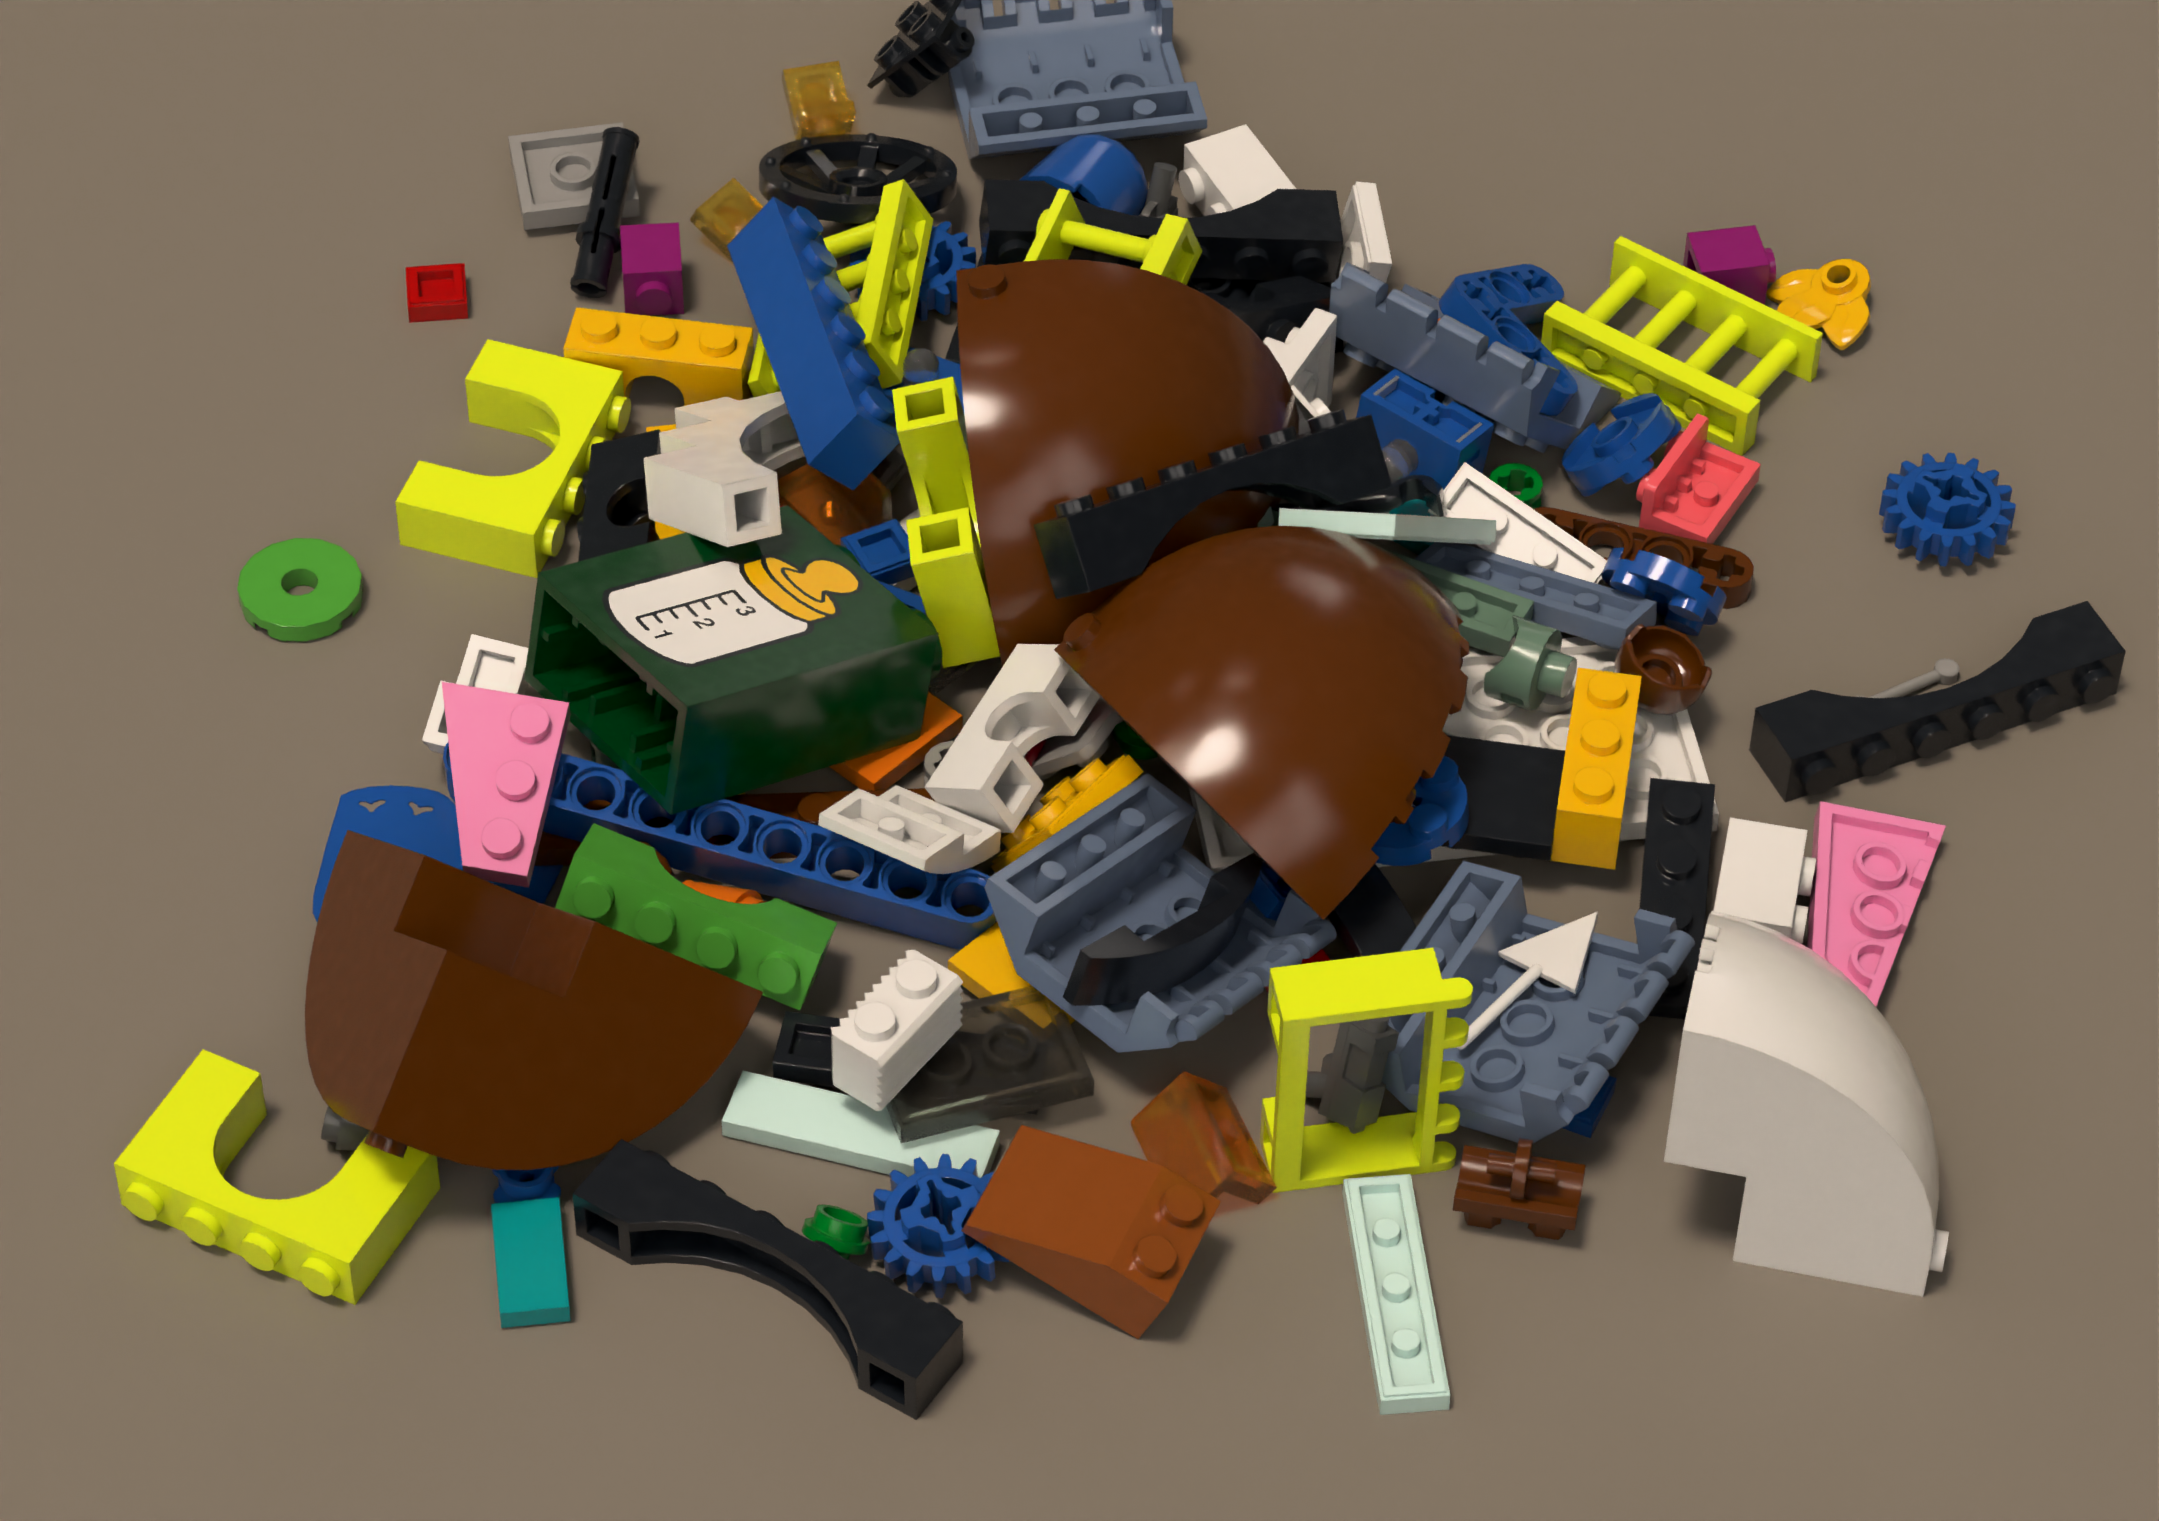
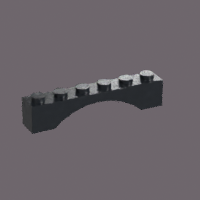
M985 179L979 217L983 265L1024 262L1036 237L1039 217L1044 210L1050 208L1057 194V188L1045 181ZM1276 189L1256 202L1228 212L1187 218L1202 249V253L1190 278L1273 281L1300 275L1315 282L1333 283L1335 281L1343 245L1335 190ZM1073 197L1085 224L1149 239L1152 235L1157 234L1164 219L1129 215L1097 207ZM1076 246L1073 247L1068 260L1115 263L1138 269L1143 264L1142 262Z
M1343 409L1308 419L1310 432L1297 436L1295 427L1290 426L1258 436L1261 448L1247 452L1244 443L1210 452L1208 457L1211 465L1197 470L1193 459L1157 470L1160 482L1147 487L1143 477L1106 487L1109 499L1096 504L1093 503L1091 494L1054 505L1057 517L1034 524V529L1056 599L1092 592L1142 574L1156 547L1173 526L1200 503L1225 491L1258 492L1287 500L1303 509L1317 510L1345 504L1393 487L1371 414L1346 420Z
M2084 601L2033 618L2022 638L2001 660L1979 675L1949 688L1915 696L1891 698L1851 697L1809 690L1756 707L1749 751L1785 803L1810 794L1818 795L1834 786L1865 776H1876L1889 768L1919 758H1931L1944 750L1977 739H1989L1999 732L2032 721L2040 722L2065 710L2087 703H2098L2108 696L2117 693L2126 651L2090 603Z
M621 1139L573 1192L577 1236L630 1265L655 1263L704 1265L742 1274L778 1290L805 1308L832 1335L849 1362L858 1389L915 1420L920 1417L963 1364V1321L957 1319L946 1307L936 1302L927 1303L899 1288L885 1274L878 1271L869 1272L841 1257L827 1243L809 1240L785 1227L771 1213L763 1210L755 1211L727 1196L713 1182L707 1180L699 1181L671 1166L663 1156L654 1151H643Z

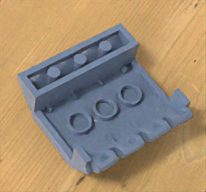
M962 0L951 18L959 27L969 29L975 39L971 55L948 71L949 85L969 160L1053 151L1059 145L1080 134H1098L1124 142L1193 134L1207 128V116L1196 81L1184 82L1172 43L1173 4L1171 0H1114V3L1106 4V0H1058L1059 9L1050 10L1049 0H1001L1003 16H994L992 0Z
M1346 262L1337 280L1331 284L1329 313L1337 315L1336 337L1347 342L1342 351L1343 353L1373 368L1377 366L1388 372H1391L1394 368L1402 371L1435 390V397L1441 399L1442 404L1447 406L1452 401L1457 402L1494 423V433L1520 446L1525 444L1542 453H1545L1549 444L1566 450L1584 429L1593 422L1595 424L1598 423L1617 404L1622 394L1559 361L1574 377L1578 389L1559 415H1546L1541 413L1540 410L1560 373L1559 370L1537 362L1534 367V360L1498 341L1492 343L1488 349V336L1448 315H1444L1439 307L1440 298L1424 290L1404 284L1401 291L1393 289L1388 295L1387 283L1369 275V271Z
M1149 773L1144 774L990 876L984 887L1016 973L1117 1053L1171 1048L1178 1042L1199 1039L1224 1021L1225 1015L1235 1013L1264 991V987L1269 986L1270 968L1302 964V959L1312 957L1336 939L1334 926L1329 921L1323 920L1293 890L1289 891L1277 921L1266 918L1252 900L1249 899L1237 931L1228 946L1204 970L1187 981L1155 995L1148 991L1138 1000L1123 1003L1072 1006L1067 1002L1063 995L1081 949L1124 925L1143 941L1149 939L1198 911L1210 878L1216 874L1182 848L1197 810Z
M1463 860L1400 952L1434 948L1442 979L1460 977L1471 982L1473 994L1470 1004L1462 1008L1447 1009V1018H1461L1470 1026L1527 971L1499 957L1498 951L1565 924L1527 914L1521 876ZM1639 909L1634 916L1638 944L1594 932L1576 994L1539 977L1465 1049H1444L1443 1061L1460 1063L1465 1073L1463 1085L1459 1089L1439 1092L1438 1104L1448 1103L1456 1106L1460 1111V1126L1517 1143L1519 1138L1533 1140V1143L1569 1125L1576 1114L1590 1106L1609 1076L1607 1070L1616 1066L1638 1032L1639 1027L1637 1024L1646 1020L1668 986L1669 982L1667 979L1676 974L1694 946L1695 941L1688 933L1677 930L1676 918ZM1426 1012L1391 1016L1388 1023L1390 1027L1399 1032L1395 1050L1388 1054L1382 1082L1386 1084L1385 1088L1410 1111L1417 1112Z

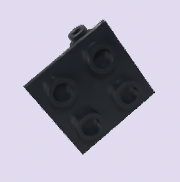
M929 0L924 5L919 1L912 3L895 23V26L900 30L899 33L888 40L876 54L874 61L879 66L867 86L872 89L885 80L889 83V88L894 95L898 97H914L941 75H944L962 60L969 57L975 43L974 36L969 29L959 27L951 19L962 0Z

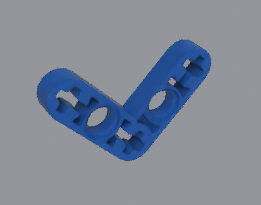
M1521 264L1462 274L1455 277L1439 299V307L1444 315H1448L1488 336V349L1492 343L1498 341L1534 360V367L1537 362H1540L1560 371L1540 410L1541 413L1549 416L1559 415L1576 394L1578 385L1574 377L1525 326L1527 324L1543 322L1544 313L1556 301L1561 302L1564 297L1562 286L1550 273L1532 264Z

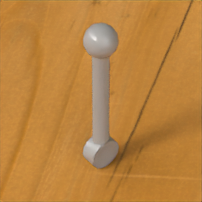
M1940 659L1935 663L1933 671L1868 698L1903 697L1936 682L1943 685L1953 684L1958 679L1959 665L1951 659Z

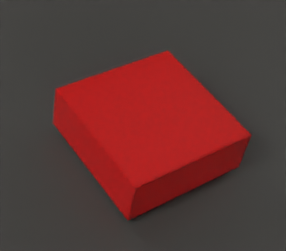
M464 263L405 267L409 323L468 319Z

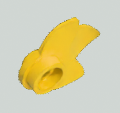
M1837 259L1824 264L1819 269L1791 271L1778 278L1766 293L1771 301L1779 304L1776 311L1814 329L1822 327L1829 341L1839 350H1845L1852 345L1863 333L1870 320V311L1865 301L1871 288V279L1867 268L1856 260Z

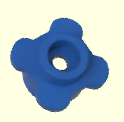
M559 1166L533 1170L492 1169L493 1174L498 1177L499 1187L493 1193L494 1203L559 1197L560 1199L561 1188L554 1182V1173L559 1169ZM523 1180H532L529 1182H521Z

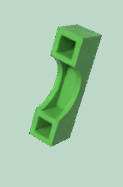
M593 823L573 856L555 906L556 909L598 922L763 992V996L797 1010H801L810 992L837 926V922L778 898L759 904H740L702 894L674 878L658 860L654 847Z

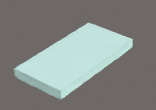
M1279 508L1278 526L1314 527L1341 532L1356 538L1491 545V542H1495L1496 520Z

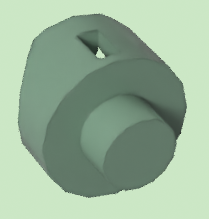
M1513 615L1516 640L1507 655L1493 669L1485 673L1484 692L1488 697L1533 711L1540 706L1546 694L1565 698L1574 681L1577 659L1560 653L1562 634L1559 629Z

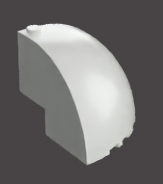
M1711 911L1706 924L1705 938L1702 939L1697 971L1695 970L1683 1027L1664 1162L1746 1177L1733 1261L1923 1297L1928 1271L1942 1272L1949 1232L1936 1229L1939 1202V1159L1934 1126L1923 1087L1906 1050L1890 1024L1871 1000L1839 969L1816 952L1776 930L1744 918Z

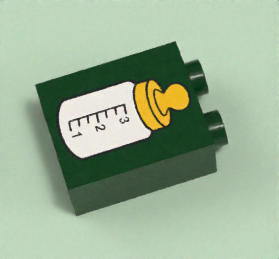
M788 505L780 507L782 534L726 547L686 532L538 572L524 680L545 699L569 702L571 713L569 721L670 815L908 743L920 737L929 685L939 674L942 665V648L938 636L939 633L923 612L906 606L861 568L852 552L844 546L834 545Z

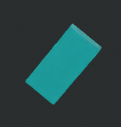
M559 1197L491 1204L501 1328L571 1321Z

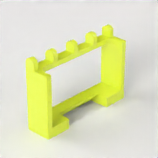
M1434 948L1270 968L1267 1013L1278 1053L1276 1096L1262 1098L1260 1143L1273 1193L1343 1184V1179L1402 1174L1416 1175L1446 1171L1455 1165V1147L1446 1141L1435 1142V1135L1451 1133L1457 1130L1460 1122V1111L1452 1104H1438L1439 1092L1459 1089L1463 1085L1465 1071L1458 1062L1443 1061L1444 1049L1463 1046L1468 1040L1469 1026L1461 1018H1447V1009L1462 1008L1469 1005L1472 1001L1473 986L1465 978L1442 979ZM1426 1012L1417 1112L1378 1117L1376 1123L1366 1125L1364 1131L1356 1134L1351 1133L1348 1127L1337 1122L1304 1126L1310 1027Z

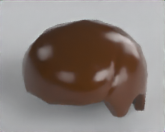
M1643 624L1636 625L1622 641L1614 664L1616 673L1642 676L1638 707L1652 714L1671 715L1686 710L1699 700L1712 675L1711 668L1705 666L1701 651L1689 637L1664 625L1647 627Z

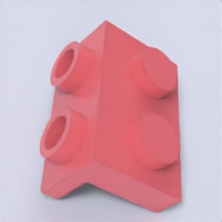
M1696 414L1684 432L1679 431L1675 437L1669 440L1663 460L1657 468L1652 467L1641 478L1636 492V500L1642 502L1639 527L1713 544L1757 484L1761 464L1706 442L1709 418Z

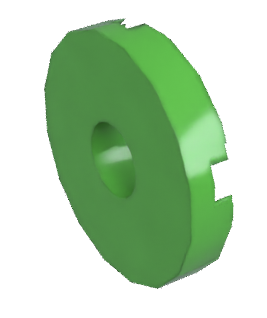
M293 538L273 543L254 554L240 571L237 591L239 604L245 620L254 628L256 623L259 627L267 629L268 636L281 641L306 642L333 634L342 628V621L349 617L351 612L353 617L361 608L363 581L355 558L341 546L321 539ZM297 586H310L314 588L313 591L304 595L287 593L288 590Z

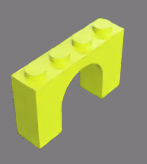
M487 339L465 378L469 422L532 437L545 443L553 452L535 467L506 476L479 475L419 460L395 501L400 545L538 578V572L542 571L549 556L555 557L558 555L565 536V526L571 515H578L584 506L583 474L589 471L592 444L612 440L616 432L622 433L625 430L630 417L631 400L624 397L623 371Z
M948 377L892 389L897 435L920 512V517L906 520L911 567L926 615L939 633L938 636L942 648V666L947 668L1000 657L981 551L965 415L954 378Z
M202 1049L114 1162L122 1206H125L132 1214L143 1220H157L181 1230L189 1238L201 1245H216L237 1254L257 1269L263 1271L274 1270L298 1280L310 1291L318 1295H333L356 1305L441 1188L437 1156L408 1146L404 1157L401 1158L364 1143L365 1137L338 1174L327 1184L311 1193L289 1199H264L248 1195L233 1187L224 1179L223 1175L229 1164L267 1116L261 1073Z

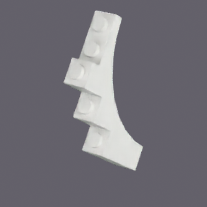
M781 391L740 401L730 397H722L674 408L676 429L659 432L661 454L644 458L649 519L726 547L782 534L777 472L773 470L791 461L805 457Z

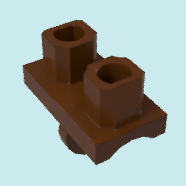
M1519 1138L1516 1153L1464 1145L1454 1195L1453 1211L1464 1212L1465 1221L1470 1226L1492 1229L1495 1225L1501 1224L1502 1219L1528 1223V1229L1536 1237L1559 1240L1563 1237L1566 1229L1575 1231L1586 1165L1532 1156L1533 1140Z

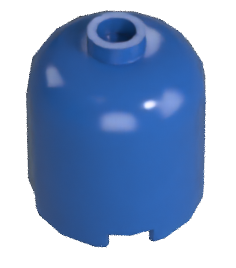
M1080 134L1059 145L1020 178V180L1045 181L1057 189L1069 190L1073 197L1097 207L1139 216L1145 207L1148 194V183L1144 169L1135 155L1119 141L1098 134Z

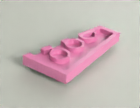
M1820 801L1814 817L1812 858H1816L1809 903L1807 947L1839 969L1876 1007L1946 825Z

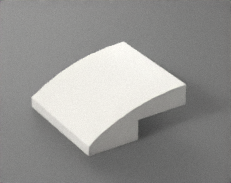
M898 785L893 786L880 796L858 788L819 814V826L933 874L959 872L982 863L1000 852L1001 829Z

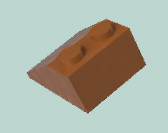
M1021 1125L961 1231L1131 1336L1139 1339L1169 1303L1221 1201L1163 1165Z

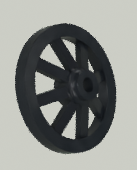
M874 133L867 135L838 134L810 138L803 137L800 140L783 144L769 151L763 156L759 164V190L766 200L770 201L774 196L793 209L797 206L806 208L818 220L839 222L851 226H860L874 221L879 211L883 187L902 179L907 182L929 214L947 206L954 199L957 191V167L944 153L931 146L900 138L878 136ZM858 160L857 167L837 169L831 161ZM877 162L900 165L887 176L882 171L876 170ZM808 165L821 181L796 169ZM921 174L928 177L927 179L910 183Z

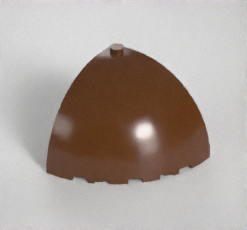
M1048 259L1000 265L988 264L977 268L956 270L959 355L968 453L984 570L1002 667L1017 644H1060L1063 641L1066 629L1075 619L1083 614L1092 613L1106 598L1129 580L1126 579L1092 592L1056 599L1034 529V524L1057 517L1054 505L1091 494L1093 503L1096 504L1109 499L1106 487L1138 477H1143L1147 487L1160 482L1157 470L1193 459L1197 470L1211 465L1208 453L1239 443L1245 444L1247 452L1259 449L1261 446L1258 436L1279 429L1294 426L1297 436L1299 435V414L1294 394L1282 367L1271 350L1239 317L1204 293L1179 281L1147 270L1090 260ZM1225 491L1200 503L1173 526L1156 547L1146 567L1183 547L1207 538L1242 529L1258 528V523L1267 512L1269 506L1277 508L1281 498L1252 491Z
M1268 526L1216 535L1183 547L1152 563L1144 569L1142 574L1132 577L1122 584L1092 613L1083 614L1075 619L1066 629L1063 641L1054 651L1273 872L1324 920L1354 889L1379 859L1371 848L1388 825L1392 822L1405 824L1414 810L1411 805L1416 797L1414 786L1419 777L1421 776L1423 779L1433 778L1451 740L1442 731L1449 714L1452 715L1461 711L1466 694L1468 676L1460 669L1463 664V657L1469 654V642L1460 635L1458 626L1464 621L1456 606L1426 576L1397 555L1369 541L1341 532L1303 526Z
M347 830L324 895L310 956L305 1001L306 1046L313 1079L323 1100L333 1112L345 1120L369 1130L364 1143L401 1158L404 1157L407 1147L410 1146L463 1165L495 1170H533L563 1166L596 1157L612 1150L621 1139L630 1142L656 1127L673 1114L712 1077L731 1053L749 1024L763 992L598 922L538 903L426 855Z

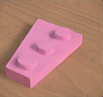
M442 682L463 871L486 881L529 888L571 715L569 702Z

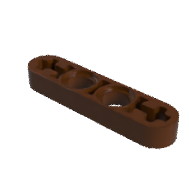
M1550 507L1533 509L1588 548L1599 544L1624 548L1622 559L1634 561L1638 550L1669 558L1690 569L1697 568L1698 573L1705 577L1700 589L1713 597L1718 586L1726 594L1727 599L1723 609L1739 607L1750 596L1754 566L1750 558L1740 551ZM1721 576H1728V577H1729V580H1728V581L1720 580V577H1721Z

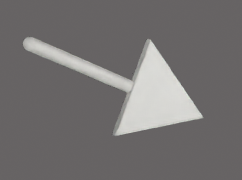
M1598 911L1498 951L1499 957L1527 971L1469 1026L1467 1042L1463 1046L1456 1048L1459 1050L1465 1049L1539 977L1576 994L1598 920Z

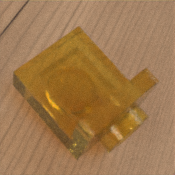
M839 61L783 70L781 79L795 140H800L803 137L810 138L852 132L856 110L854 101L847 98Z
M732 178L695 210L690 221L732 261L727 245L755 217L763 206L735 178Z

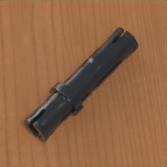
M610 127L603 132V143L592 185L586 220L578 225L575 240L580 247L570 288L576 294L588 298H600L607 294V282L613 255L621 250L619 227L629 189L635 153L640 142L639 136L626 128Z

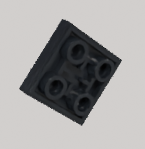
M1447 735L1451 740L1444 756L1454 760L1457 764L1459 776L1466 786L1469 804V823L1462 838L1451 849H1465L1509 855L1517 858L1550 861L1565 751ZM1449 840L1446 841L1442 845V847L1449 848Z

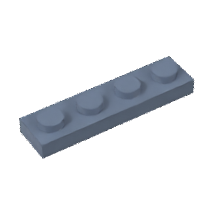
M1434 542L1415 558L1421 562L1534 601L1531 621L1559 629L1560 632L1594 641L1598 646L1606 649H1619L1622 641L1636 625L1643 624L1647 627L1656 624V601L1462 543Z

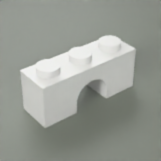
M1059 644L1016 645L924 788L935 802L1001 829L1002 833H1014L1044 786V783L1024 758L1025 754L1036 744L1053 736H1075L1100 698L1054 651Z

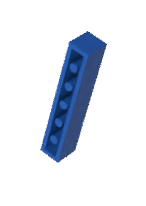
M773 196L727 247L808 465L854 490L900 443L896 423L893 418L894 406L884 395L878 380L880 375L879 368L869 357L863 342L866 335L861 326L855 321L850 309L851 297L839 281L835 270L837 261L827 250L821 235L823 232L822 224L806 208L797 206L793 209Z

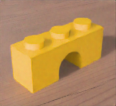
M576 307L563 348L564 357L623 371L624 397L629 398L635 378L656 376L670 381L681 391L684 398V406L722 397H730L739 401L750 398L751 391L747 383L754 356L753 328Z
M1578 668L1556 811L1551 861L1613 870L1616 868L1642 676Z

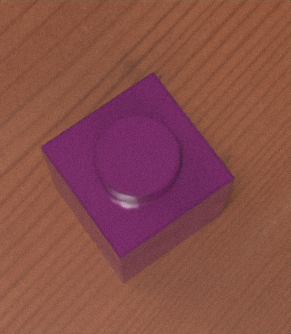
M679 222L620 225L625 313L647 316L684 314Z
M1756 225L1687 233L1683 266L1765 305L1768 283H1774L1776 279V262L1772 249L1764 248Z

